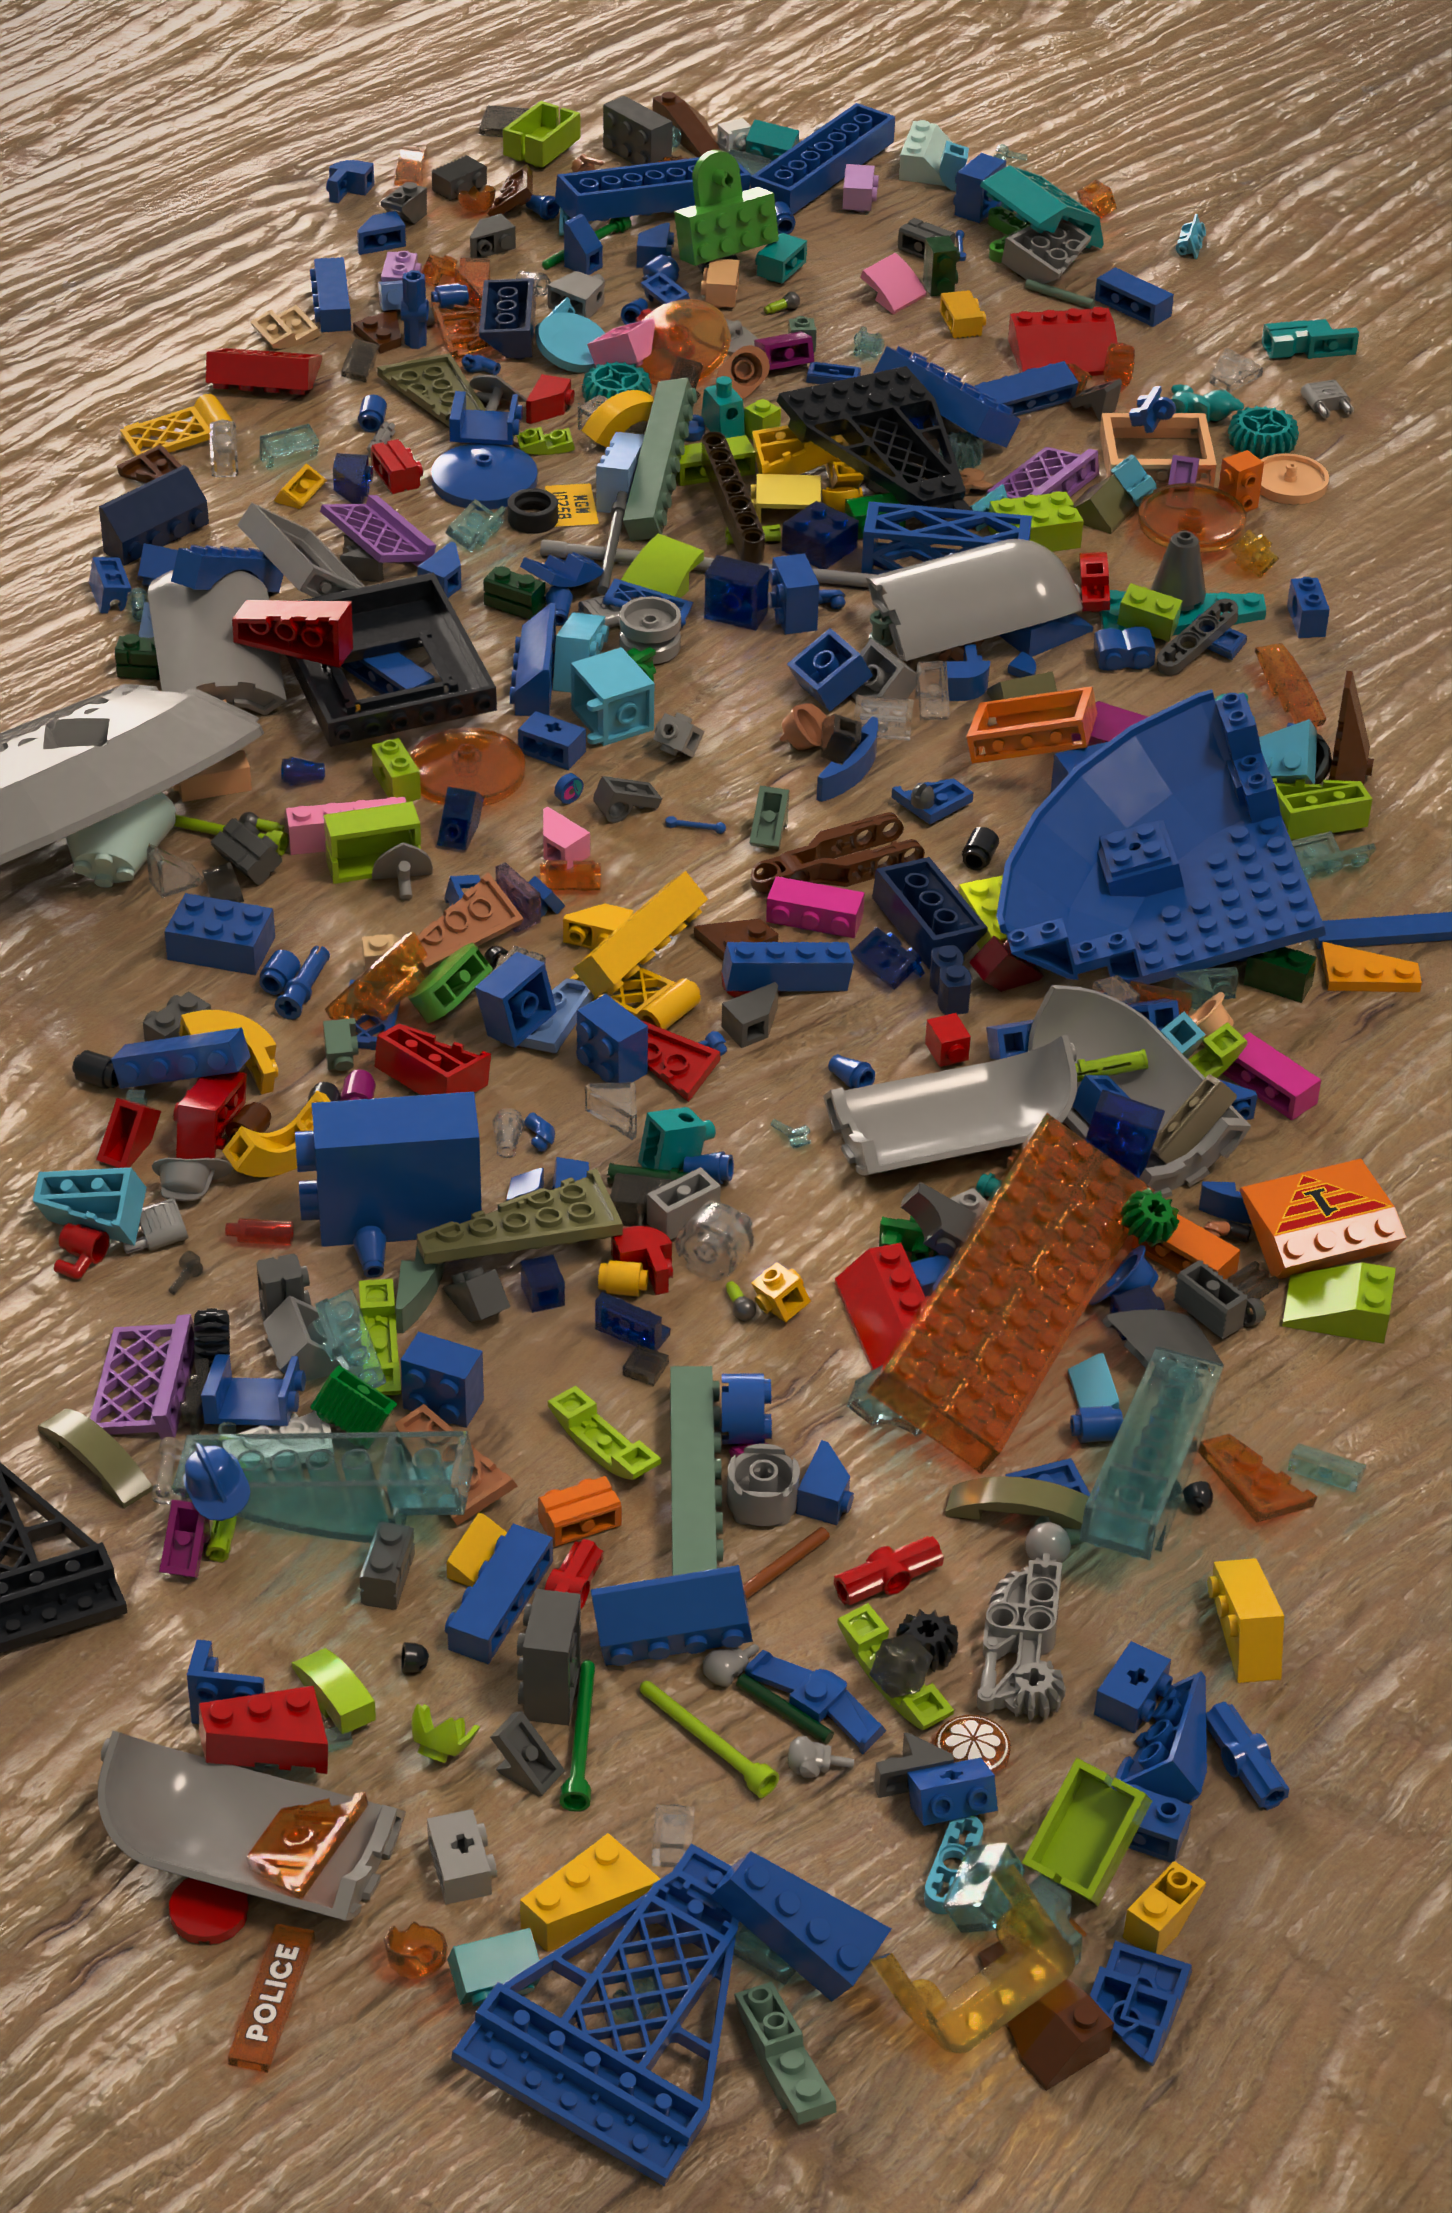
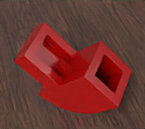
M633 1226L623 1228V1235L611 1236V1256L613 1260L642 1263L643 1270H648V1278L655 1295L669 1293V1278H673L672 1241L666 1234L652 1227Z

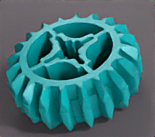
M616 361L615 363L606 362L605 365L597 364L596 368H590L589 372L585 373L582 384L583 397L585 398V403L590 405V408H598L610 397L621 392L640 390L648 394L652 392L649 374L644 372L643 368H637L636 364L628 365L626 362L617 363Z
M1255 405L1254 408L1245 407V410H1238L1237 414L1232 416L1228 427V438L1230 439V445L1234 446V450L1241 452L1248 450L1256 457L1262 459L1274 454L1290 453V451L1294 450L1299 431L1297 421L1293 419L1292 415L1286 414L1284 410L1278 411L1276 407L1267 408L1266 406L1258 407Z

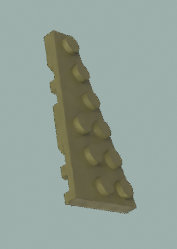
M450 353L377 367V376L449 427L455 391L466 392V410L487 411Z
M597 1168L587 1171V1177L575 1181L572 1177L562 1180L561 1187L553 1190L540 1188L498 1204V1210L485 1214L482 1210L471 1214V1220L461 1224L451 1221L417 1234V1247L424 1264H441L458 1259H474L479 1256L498 1253L507 1254L512 1251L531 1248L540 1249L545 1246L564 1243L573 1244L578 1241L597 1238L606 1239L611 1236L623 1235V1223Z

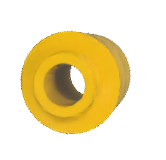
M609 1260V1263L600 1264L598 1275L599 1290H606L607 1294L636 1297L640 1296L641 1290H647L648 1270H643L642 1263Z

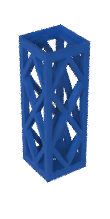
M869 501L863 531L861 573L878 575L904 568L893 560L909 556L926 562L1002 540L1024 539L1030 541L1032 516ZM879 512H886V514L879 515ZM915 517L929 527L910 531L897 524ZM939 517L953 518L958 520L947 522ZM985 523L999 533L981 537L967 530ZM1011 524H1020V527L1018 528ZM878 539L892 540L890 543H880L877 541ZM941 544L961 546L963 548L958 550L931 547L930 545ZM874 565L884 570L874 569Z

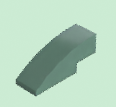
M417 1246L415 1261L401 1260L395 1307L397 1333H404L419 1319L434 1298L443 1277L445 1262L441 1264H424Z

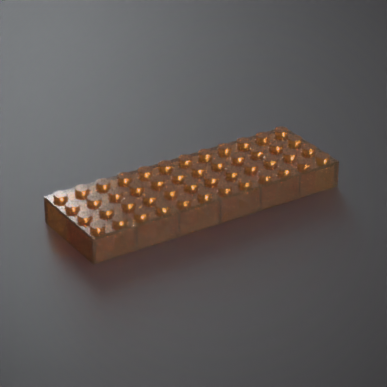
M1046 1113L1026 1138L866 1392L982 1474L1001 1453L1127 1239L1129 1228L1121 1225L1123 1216L1120 1213L1122 1207L1137 1190L1142 1192L1149 1188L1153 1193L1155 1190Z

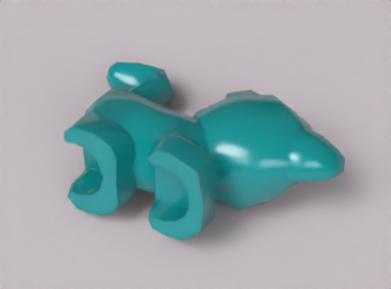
M1173 385L1171 388L1173 393L1171 400L1176 406L1175 413H1205L1207 423L1209 421L1223 420L1232 414L1233 411L1244 409V404L1226 390H1213L1201 396L1194 394L1193 389L1188 385Z

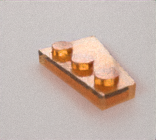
M1231 1434L1200 1442L1198 1453L1256 1523L1314 1507L1317 1499L1315 1494L1308 1489L1304 1492L1290 1484L1292 1480L1290 1476L1283 1471L1276 1474L1262 1464V1456Z

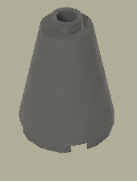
M1180 531L1172 535L1151 586L1153 591L1183 600L1181 611L1192 610L1194 605L1198 603L1201 606L1206 597L1199 539L1190 531Z

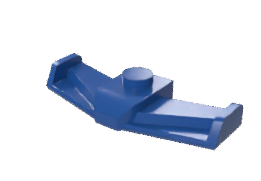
M762 1650L745 1668V1674L750 1678L791 1693L789 1695V1703L816 1721L821 1722L828 1715L860 1748L859 1752L861 1754H864L887 1731L847 1690V1682L831 1671L824 1669L812 1671L776 1658L765 1650Z

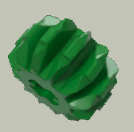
M1149 1188L1142 1192L1137 1190L1122 1207L1120 1213L1123 1216L1121 1225L1129 1228L1128 1236H1136L1139 1244L1146 1241L1149 1246L1153 1247L1158 1243L1163 1244L1168 1241L1177 1229L1180 1222L1177 1219L1179 1210L1171 1207L1172 1199H1164L1161 1191L1154 1194Z

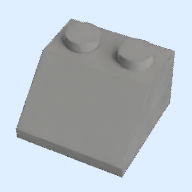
M871 638L860 654L873 676L855 690L851 696L870 713L874 714L906 701L923 678L890 650Z
M289 1295L263 1322L268 1335L267 1341L277 1359L276 1365L284 1374H286L291 1356H298L300 1370L305 1371L306 1381L329 1376L338 1365L348 1371L354 1370L358 1366L340 1319Z

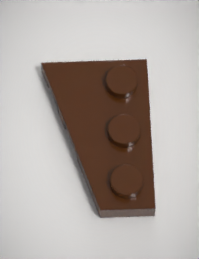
M527 164L507 177L500 190L501 196L493 202L496 207L491 208L487 213L489 217L499 214L503 215L518 204L523 206L530 201L533 195V172Z

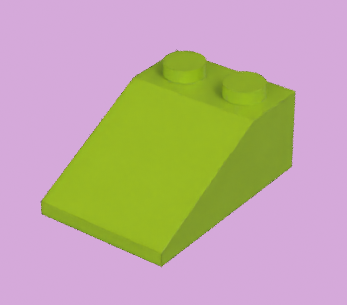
M1361 1262L1290 1275L1282 1327L1384 1344L1390 1317L1396 1268Z

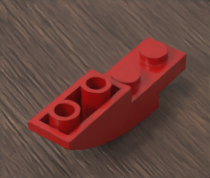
M1107 552L1079 553L1082 612L1110 610Z

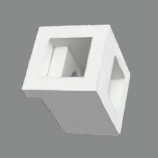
M743 118L718 124L717 142L721 149L731 155L734 151L746 149L745 140L751 125Z

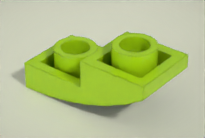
M542 427L530 428L517 435L520 449L527 454L551 455L575 450L569 428L557 429L545 435L543 434Z

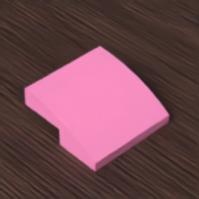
M896 253L862 271L860 278L878 292L875 300L891 314L901 311L926 296V291L919 278Z

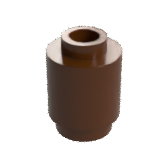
M259 1102L245 1105L226 1126V1134L229 1140L232 1139L241 1126L255 1132L264 1133L270 1126L271 1113L269 1109Z

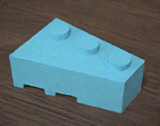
M572 612L556 635L554 691L571 693V663L600 654L603 643H607L609 636V626L605 625V616Z
M1310 719L1259 737L1265 762L1271 777L1277 778V783L1295 784V779H1305V784H1315L1317 729Z
M131 1167L39 1172L33 1202L48 1221L64 1226L68 1223L75 1225L83 1224L93 1229L107 1232L112 1240L135 1246L147 1187Z

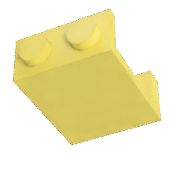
M757 474L756 484H751V501L760 523L761 508L809 509V528H820L821 475Z

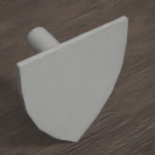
M477 375L470 380L471 387L480 391L476 393L480 401L488 403L487 411H496L501 399L512 401L513 394H518V402H526L527 400L497 375Z
M401 843L386 851L376 860L372 869V880L398 878L400 898L402 900H409L413 897L410 876L432 874L431 858L418 847Z

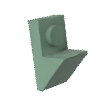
M767 786L759 787L749 842L751 846L780 850L783 829L787 827L789 790Z

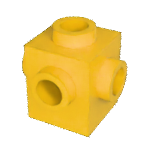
M777 1262L751 1282L757 1294L754 1299L759 1308L766 1314L769 1312L773 1313L784 1322H787L811 1302L800 1275L794 1269L787 1270Z

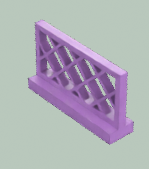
M1045 447L986 492L988 494L1004 484L1007 497L1010 499L1026 497L1027 495L1050 494L1055 491L1067 492L1069 497H1071L1099 475L1098 451L1088 449L1080 455Z
M368 495L366 504H322L320 512L379 563L412 562L418 567L422 562L434 555L436 544L377 495Z
M191 1314L177 1315L175 1324L114 1327L90 1419L102 1427L108 1434L158 1432L161 1440H175L194 1362V1322ZM171 1336L170 1340L159 1347L153 1344L160 1337ZM136 1338L138 1340L126 1349L120 1346L122 1339ZM145 1347L152 1351L139 1361L133 1357V1355ZM159 1358L164 1362L161 1367L153 1372L146 1368ZM127 1360L131 1366L117 1374L114 1368ZM139 1372L145 1376L132 1386L126 1382ZM150 1385H156L158 1389L146 1398L140 1394ZM121 1386L125 1391L111 1400L107 1394ZM133 1397L139 1402L127 1411L120 1408L121 1405ZM146 1409L152 1413L150 1420L135 1421L133 1419ZM112 1411L118 1415L111 1422L100 1423L101 1419Z

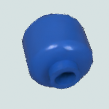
M657 255L643 267V281L660 271L674 282H677L679 278V266L671 256Z

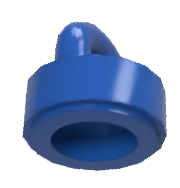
M693 415V419L689 422V436L685 438L686 441L693 442L702 439V436L705 434L702 416Z

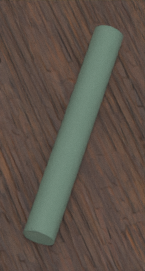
M1027 279L1025 283L1026 289L1089 309H1093L1095 306V300L1031 279Z

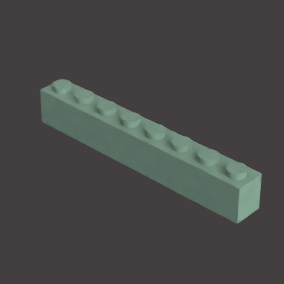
M688 378L658 381L623 518L630 541L652 539L658 533L662 534L664 526L667 525L668 508H671L672 505L671 495L672 491L676 489V475L680 472L679 460L685 452L684 442L685 438L689 436L688 426L689 422L693 419V405L697 403L696 390L691 387Z
M670 1366L672 1576L723 1568L717 1567V1561H723V1539H716V1534H723V1512H716V1507H722V1485H715V1480H721L722 1466L721 1458H714V1453H721V1432H714V1427H720V1406H713V1402H719L720 1383L719 1381H713L712 1366Z

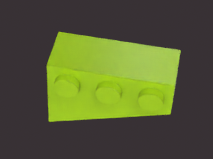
M1272 778L1276 787L1281 816L1291 840L1368 827L1373 799L1361 781L1323 780V785L1305 784V779H1295V784L1277 783V778Z

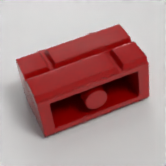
M399 439L387 441L386 444L382 442L372 445L371 466L392 494L404 492L405 489L407 491L418 489L421 486L420 477L423 476V468L420 461L413 459V454L409 447L405 448Z

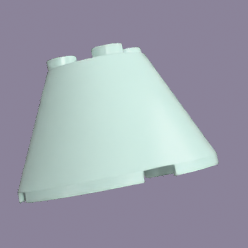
M160 792L126 810L65 837L74 863L73 870L78 874L95 880L94 883L103 888L112 887L113 883L133 880L137 871L174 826L176 808L173 802L164 793Z

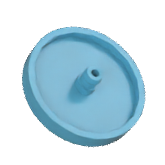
M567 312L555 313L547 316L540 323L536 335V343L542 355L554 365L572 372H589L590 368H596L587 344L605 334V332L595 322L584 316Z

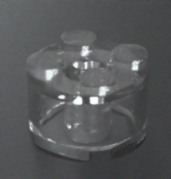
M713 1200L707 1201L694 1213L677 1234L675 1242L676 1251L679 1257L683 1255L688 1262L686 1267L691 1273L708 1281H718L722 1277L730 1276L752 1250L754 1236L751 1227L753 1222L746 1213L739 1212L729 1205Z

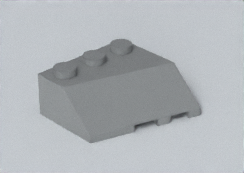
M1063 219L1060 220L1054 233L1045 230L1043 233H1039L1029 226L1006 238L1002 263L1026 280L1031 279L1045 284L1058 279L1090 242L1091 236Z

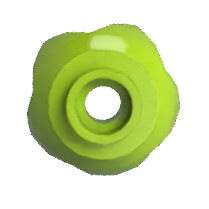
M417 1704L412 1714L413 1741L420 1744L417 1753L446 1763L449 1755L457 1756L464 1751L480 1728V1726L474 1725L465 1736L464 1718H458L454 1721L452 1717L434 1728L430 1708L425 1704L423 1706Z

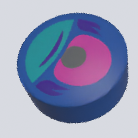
M573 773L562 776L555 786L554 794L556 798L565 804L576 801L583 791V781Z

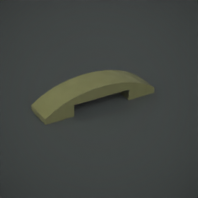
M66 1408L38 1425V1431L59 1450L66 1447L101 1479L102 1489L124 1509L153 1491L152 1484L123 1447L102 1427L85 1415Z
M1009 1476L984 1477L954 1485L947 1503L945 1515L946 1517L981 1520L983 1510L1049 1516L1050 1522L1058 1524L1062 1528L1086 1530L1093 1506V1498L1071 1488L1037 1479Z

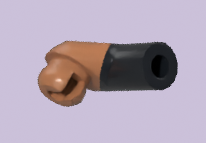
M1211 1221L1204 1226L1205 1230L1219 1238L1223 1236L1244 1243L1248 1242L1251 1234V1227L1232 1221Z

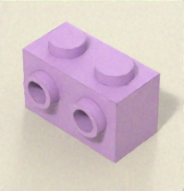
M846 164L842 209L854 210L856 212L871 211L872 202H877L879 175H874L875 166Z
M408 251L387 252L381 274V282L402 280L403 273H407L410 270L422 273V264L418 263L417 253H410Z

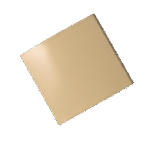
M297 305L279 315L271 309L250 321L251 325L273 349L290 348L321 336L318 327Z

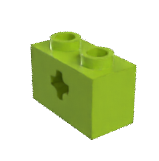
M396 738L372 744L373 774L388 798L405 797L406 802L421 799L420 770L401 740Z

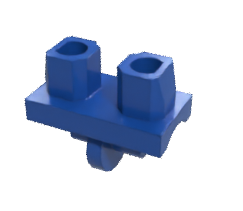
M1161 386L1153 387L1149 395L1139 396L1137 399L1138 408H1132L1129 412L1133 427L1144 426L1146 433H1152L1161 419L1168 420L1173 417L1176 406L1171 399L1160 397Z

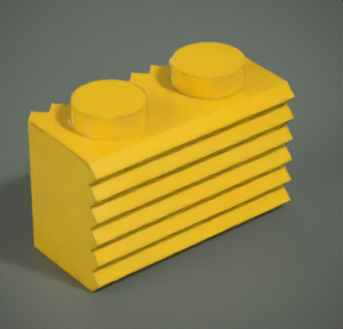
M971 291L941 293L940 313L953 338H966L972 335L980 337L983 326L986 325V314L984 311H980L978 299L973 298Z

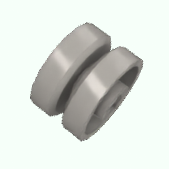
M651 596L630 600L622 606L619 612L620 648L622 647L627 652L632 648L643 651L651 647L656 650L653 664L670 661L678 655L681 649V613L675 603L665 598Z

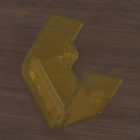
M1014 1864L996 1868L991 1872V1875L1013 1906L1000 1916L996 1924L997 1939L1006 1953L945 1998L933 1982L926 1979L911 1981L892 1953L878 1955L870 1960L906 2015L949 2053L960 2054L972 2050L1066 1980L1074 1970L1075 1956L1072 1949Z

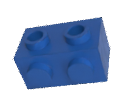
M1129 1784L1146 1793L1152 1800L1129 1849L1172 1863L1176 1860L1187 1834L1192 1805L1181 1802L1173 1797H1166L1146 1790L1141 1786Z

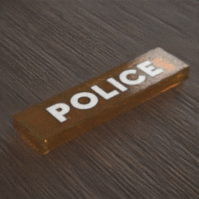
M276 1923L229 2051L228 2065L268 2073L315 1941V1931Z

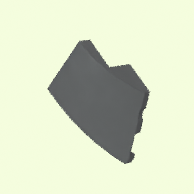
M1149 1309L1108 1314L1102 1320L1107 1328H1113L1122 1333L1127 1339L1124 1346L1152 1376L1175 1384L1192 1365L1215 1373L1223 1364L1191 1316L1166 1310Z

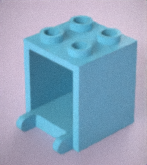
M622 647L571 663V710L591 731L587 735V742L589 744L601 743L605 746L654 730L655 683Z

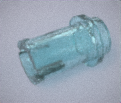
M134 588L128 594L127 601L132 608V617H134L135 621L141 622L144 602H149L148 593L142 588Z

